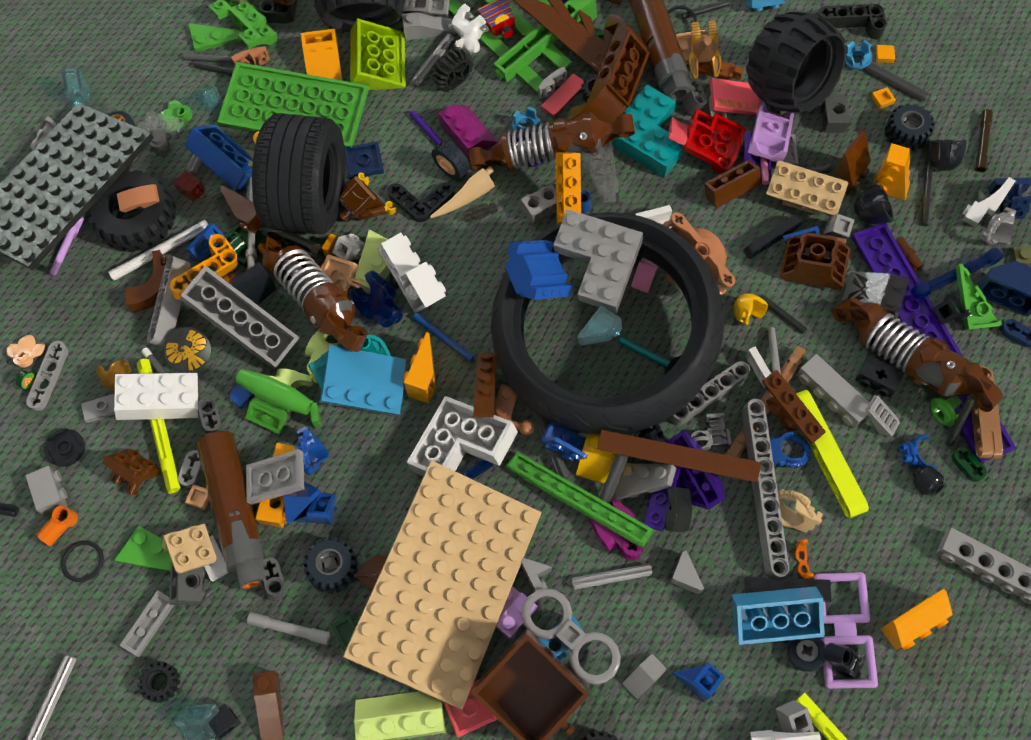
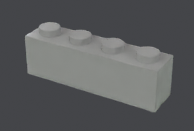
M816 354L800 368L797 373L800 382L808 385L816 397L822 398L831 411L837 412L842 417L845 424L855 428L868 416L866 408L870 402L820 356Z

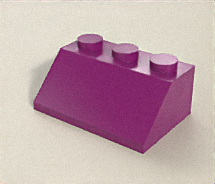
M452 104L438 113L440 126L468 159L469 149L482 147L484 150H487L498 142L468 106Z

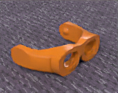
M807 539L799 540L795 550V558L799 562L797 572L803 579L814 577V573L810 572L807 564ZM799 552H803L804 560L799 558ZM802 566L806 567L807 573L802 572Z

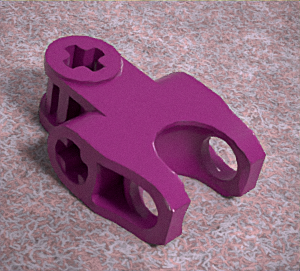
M614 498L611 501L610 505L637 520L631 510L626 508L619 500ZM588 518L597 539L607 551L616 546L623 557L630 561L637 560L641 556V547L595 520ZM629 545H630L631 547H634V546H635V547H636V550L634 551L633 549H631V550L629 551V550H628Z

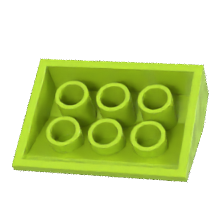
M357 18L350 30V82L368 85L369 90L405 88L404 32Z

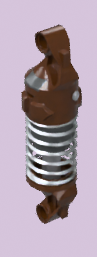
M267 232L263 244L258 246V250L263 255V266L272 273L275 279L288 291V294L302 307L303 311L307 314V320L315 328H319L320 332L332 335L345 348L359 352L362 349L368 332L360 326H351L356 309L353 301L347 297L348 293L339 284H335L302 247L294 245L285 249L281 248L282 239L280 235L276 232Z

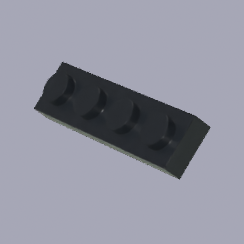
M745 577V593L816 586L823 597V602H831L830 580Z

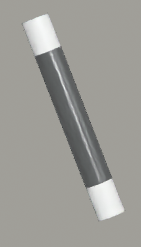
M144 348L141 351L145 358L149 359L150 364L158 374L167 373L148 348Z

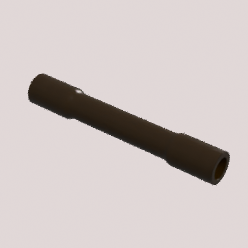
M989 109L983 110L981 115V131L975 171L981 173L985 172L987 168V151L993 111Z

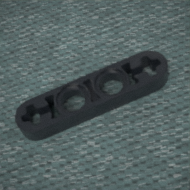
M798 214L792 216L750 243L743 250V253L749 259H752L783 239L784 235L797 230L804 223V220Z

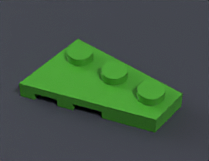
M141 526L137 527L114 560L119 563L154 568L170 572L172 563L169 552H164L162 548L163 539Z

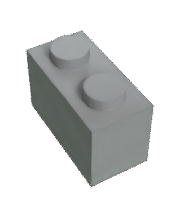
M46 466L25 475L36 511L42 515H47L58 506H67L65 499L68 498L66 490L61 487L60 481H62V477L58 470L55 471L50 466Z

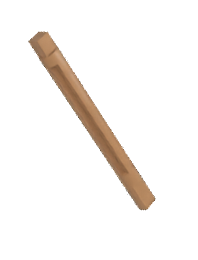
M799 346L796 347L781 368V375L787 383L806 355V350ZM768 390L761 399L765 406L766 416L770 411L766 400L772 396ZM753 425L755 432L758 430V427ZM744 426L725 455L739 458L747 447Z

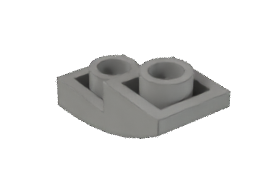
M564 66L551 73L539 85L538 97L540 100L549 98L555 92V87L561 86L567 80V70Z

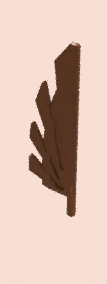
M513 0L596 73H599L614 36L613 34L604 29L603 41L595 34L591 17L578 10L582 25L572 18L562 0H547L551 6L538 0Z

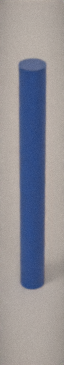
M416 313L413 316L416 322L466 360L471 362L474 359V355L421 315Z

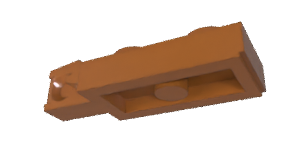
M711 61L699 62L698 73L714 77ZM721 61L719 79L736 78L741 80L743 68Z

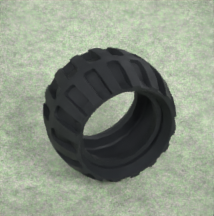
M314 0V4L321 20L326 26H330L332 29L335 28V30L350 32L357 18L385 27H390L393 23H397L402 15L405 0Z
M805 12L779 14L764 26V29L756 37L752 50H750L748 65L746 66L748 84L762 101L773 108L791 113L813 111L815 107H819L830 96L841 77L847 53V47L844 43L845 39L830 22L817 15Z

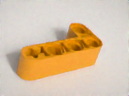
M215 234L210 237L209 247L213 255L212 257L171 281L170 289L175 299L180 300V295L192 282V278L196 277L205 265L208 268H217L214 272L220 277L237 268V254L223 235ZM215 244H222L219 248L214 247ZM226 258H232V259H233V261H231V262H226V261H224V260H225Z

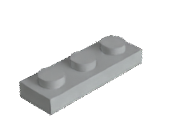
M157 590L119 646L140 657L174 607V605H169L170 598Z

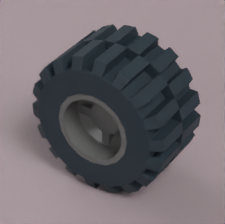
M907 103L905 106L899 105L898 108L891 112L885 126V137H888V143L892 142V144L909 148L912 152L916 151L917 148L920 150L925 145V141H928L934 129L935 121H933V115H929V110H925V107H919L917 104L910 105V103Z
M325 537V541L321 542L319 539L316 541L317 545L314 546L312 544L309 547L311 551H306L305 553L306 560H303L304 572L315 589L318 588L323 593L327 591L328 594H333V590H336L337 593L341 592L340 588L344 587L346 589L349 587L348 583L354 581V574L356 575L357 573L356 566L358 565L351 546L347 545L344 540L339 541L336 537L330 540L329 537Z

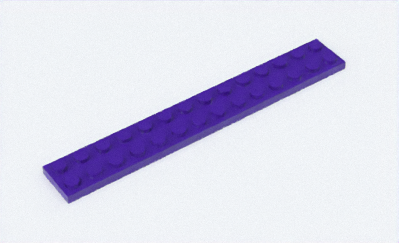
M879 224L853 233L851 238L870 272L886 273L875 279V281L890 274L888 279L877 285L895 317L900 319L901 323L906 322L907 327L912 326L913 331L919 330V333L925 334L926 337L929 336L933 339L938 338L944 341L950 351L963 356L945 324L941 323L932 309L934 305L887 224ZM970 394L956 395L962 402L954 410L956 415L960 413ZM970 410L960 432L971 452L977 457L972 413ZM1000 421L1004 455L1014 451L1016 447ZM977 457L981 463L991 460Z

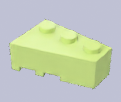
M369 230L354 279L362 282L361 287L356 289L373 298L390 274V270L377 249L381 243L388 239Z

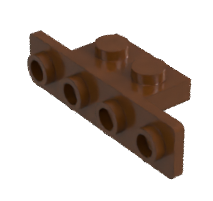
M778 370L773 371L762 380V383L772 394L766 400L770 411L781 420V424L789 432L799 429L811 444L826 433Z

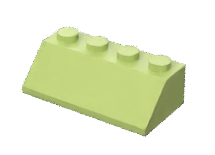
M420 691L356 700L354 717L356 740H400L446 733L443 702Z

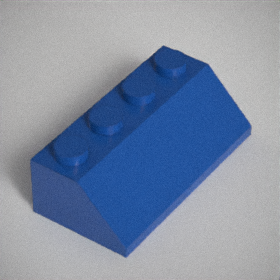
M216 124L193 128L184 144L190 149V152L199 157L206 166H209L218 177L226 181L232 189L238 190L249 185V178L252 177V167L248 166L249 161L246 158L253 161V158Z

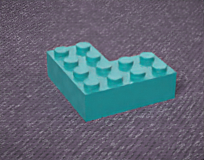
M646 85L623 112V114H632L635 134L630 137L615 138L609 145L665 178L684 154V145L669 139V132L662 128L673 115L676 101Z

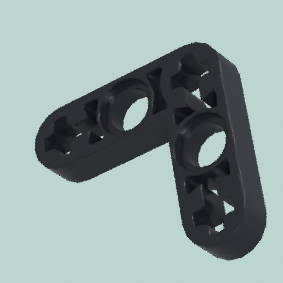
M449 182L441 183L422 201H419L398 183L391 184L387 190L389 198L417 222L428 220L434 212L454 196V187ZM443 189H445V190H448V189H449V193H447V192H444V193H443ZM399 190L400 196L397 193L393 194V191ZM435 199L438 201V204L432 206L429 204V201ZM406 200L413 201L411 206H405L403 203ZM417 210L421 213L424 211V215H418Z

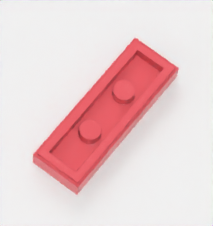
M572 74L541 105V110L555 118L581 92V84L584 83V80Z
M672 117L669 122L668 138L681 145H685L688 140L687 124Z

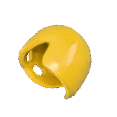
M751 293L742 294L734 303L733 314L737 321L747 326L749 325V317L751 315L757 318H762L765 315L768 304L757 295Z

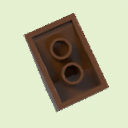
M864 130L860 132L843 154L833 175L835 178L848 182L845 191L847 195L851 190L855 191L861 183L859 181L860 178L864 179L870 171L868 166L871 159L866 131Z

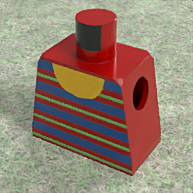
M494 0L477 9L478 14L485 19V25L494 36L503 34L505 38L512 36V28L516 25L508 0Z

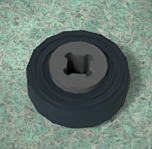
M819 637L790 640L788 645L789 660L795 668L801 671L812 672L818 670L825 662V644Z

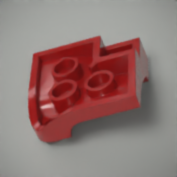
M697 109L689 121L687 127L688 140L683 147V151L708 162L712 170L722 174L733 166L746 128L717 113L712 117Z

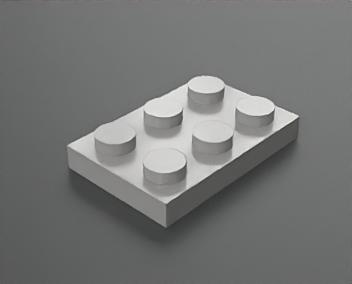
M299 449L246 465L247 503L251 505L304 490L303 452Z

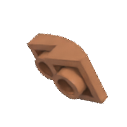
M257 47L235 54L231 59L234 67L236 62L253 63V65L259 66L270 60L266 47Z
M155 184L132 188L117 194L119 209L124 213L139 206L146 208L159 202L157 186Z

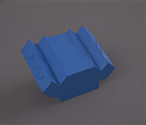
M548 240L510 242L507 252L510 260L505 263V267L516 294L533 300L570 296L573 285L565 283L568 273L564 272L560 264L559 253L552 252L554 242Z

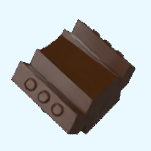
M804 232L803 236L795 235L787 239L780 277L786 282L794 280L798 284H811L821 288L830 286L833 290L843 288L851 249L845 243L838 242L837 237Z

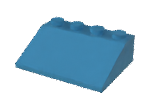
M329 345L319 403L392 416L400 415L406 359L361 350L354 352L345 347Z

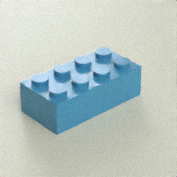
M816 586L732 594L734 634L739 645L825 637L823 597Z

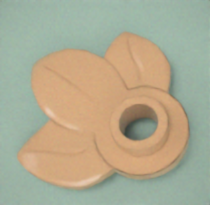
M26 335L18 341V344H9L7 355L13 359L15 365L25 368L33 363V358L40 356L44 352L46 345L36 344L35 338L32 335Z

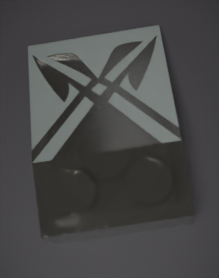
M851 272L842 301L846 298H856L864 303H879L884 310L894 315V319H898L909 278L887 273Z

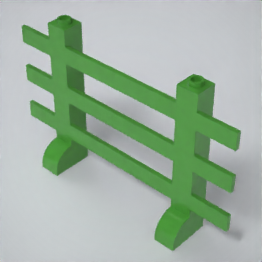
M450 0L449 12L455 16L462 4L458 0ZM484 0V1L488 4V3H490V2H492V1H494V0ZM538 0L551 6L547 0ZM569 0L564 4L572 18L578 22L581 21L578 10L590 16L592 21L597 18L596 0ZM511 7L516 25L514 28L524 38L511 49L490 31L483 33L479 40L499 57L494 62V72L499 79L503 78L508 82L518 75L538 93V87L543 79L528 66L532 61L543 54L558 69L563 66L565 69L568 68L572 61L553 45L558 40L541 24L536 28L533 27Z

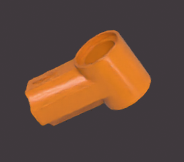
M66 506L56 507L52 512V518L36 534L37 537L48 546H52L67 528L77 523L78 514ZM68 513L66 519L63 520V516Z

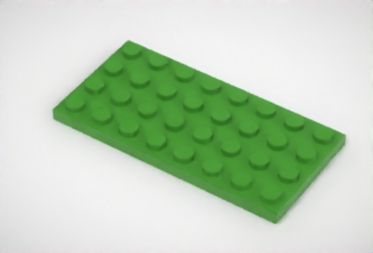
M236 62L217 123L219 126L257 132L260 131L263 123L269 117L277 113L326 117L332 119L339 126L343 136L344 147L352 148L369 92V86Z

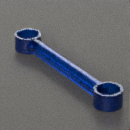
M995 247L983 256L963 266L971 274L981 268L991 267L1003 259L1004 255ZM956 269L928 282L926 280L920 282L910 290V293L916 301L925 298L931 292L956 281Z

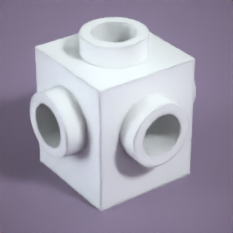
M354 234L340 236L332 253L347 261L356 260L361 257L365 243Z

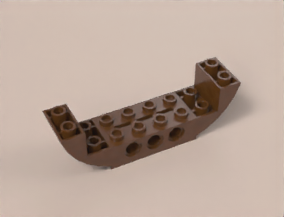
M609 15L604 29H607L614 36L587 103L571 108L566 121L574 120L576 117L591 112L601 121L612 124L616 117L622 115L625 109L630 106L650 52L647 50L645 42L622 17Z

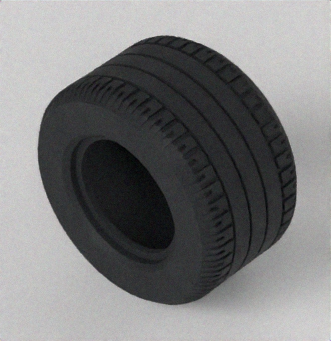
M285 113L273 114L263 123L254 149L252 195L256 214L259 220L272 230L318 235L326 233L334 226L341 207L339 198L341 197L345 179V149L342 132L339 126L330 118Z

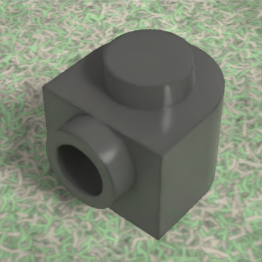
M151 131L150 133L154 139L149 144L156 154L166 153L170 149V144L164 131Z

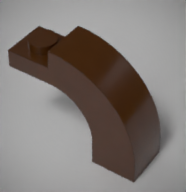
M160 250L152 251L154 270L151 278L140 286L125 288L126 306L131 313L155 306L167 257L163 256Z

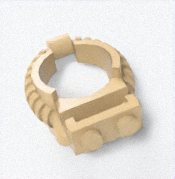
M781 489L778 491L784 527L795 528L806 533L809 530L812 531L816 524L819 525L822 522L823 514L819 511L817 513L814 512L815 508L810 505L811 501L808 497L793 490ZM783 498L796 502L795 511L786 507Z

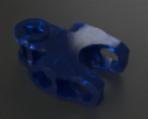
M374 270L364 275L365 280L370 286V294L366 293L361 287H352L349 290L356 308L365 318L371 320L375 317L379 324L385 328L401 321L402 311L393 301L396 297L395 289Z

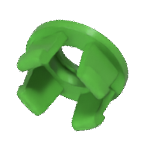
M956 395L945 399L943 396L935 397L930 403L931 412L939 423L951 427L959 415H956L954 410L962 402Z

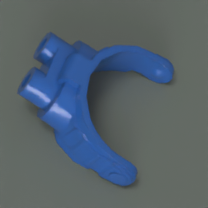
M922 435L911 442L900 444L899 450L903 454L902 462L915 468L932 466L922 460L917 448L918 441L927 440L929 436Z

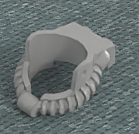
M1006 207L1001 214H994L986 232L983 233L982 240L987 245L1010 244L1016 210Z

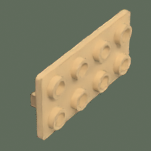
M778 161L766 195L783 200L782 204L815 215L818 212L833 216L839 212L848 182Z

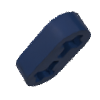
M1013 319L1006 320L1003 323V326L1000 328L1002 335L1023 347H1031V328ZM1009 326L1013 327L1012 332L1008 330ZM1027 335L1030 336V341L1026 340Z

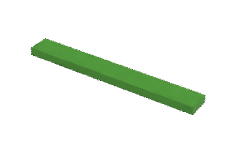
M518 451L506 465L507 470L642 549L653 534L654 529Z

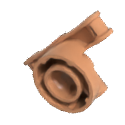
M673 213L670 216V220L664 222L663 225L668 228L671 227V230L682 236L696 249L711 270L717 286L721 285L718 289L720 295H723L727 288L735 284L734 276L725 267L727 256L723 244L711 231L703 228L694 229L681 213ZM667 274V279L669 280V282H671L672 284H676V282Z

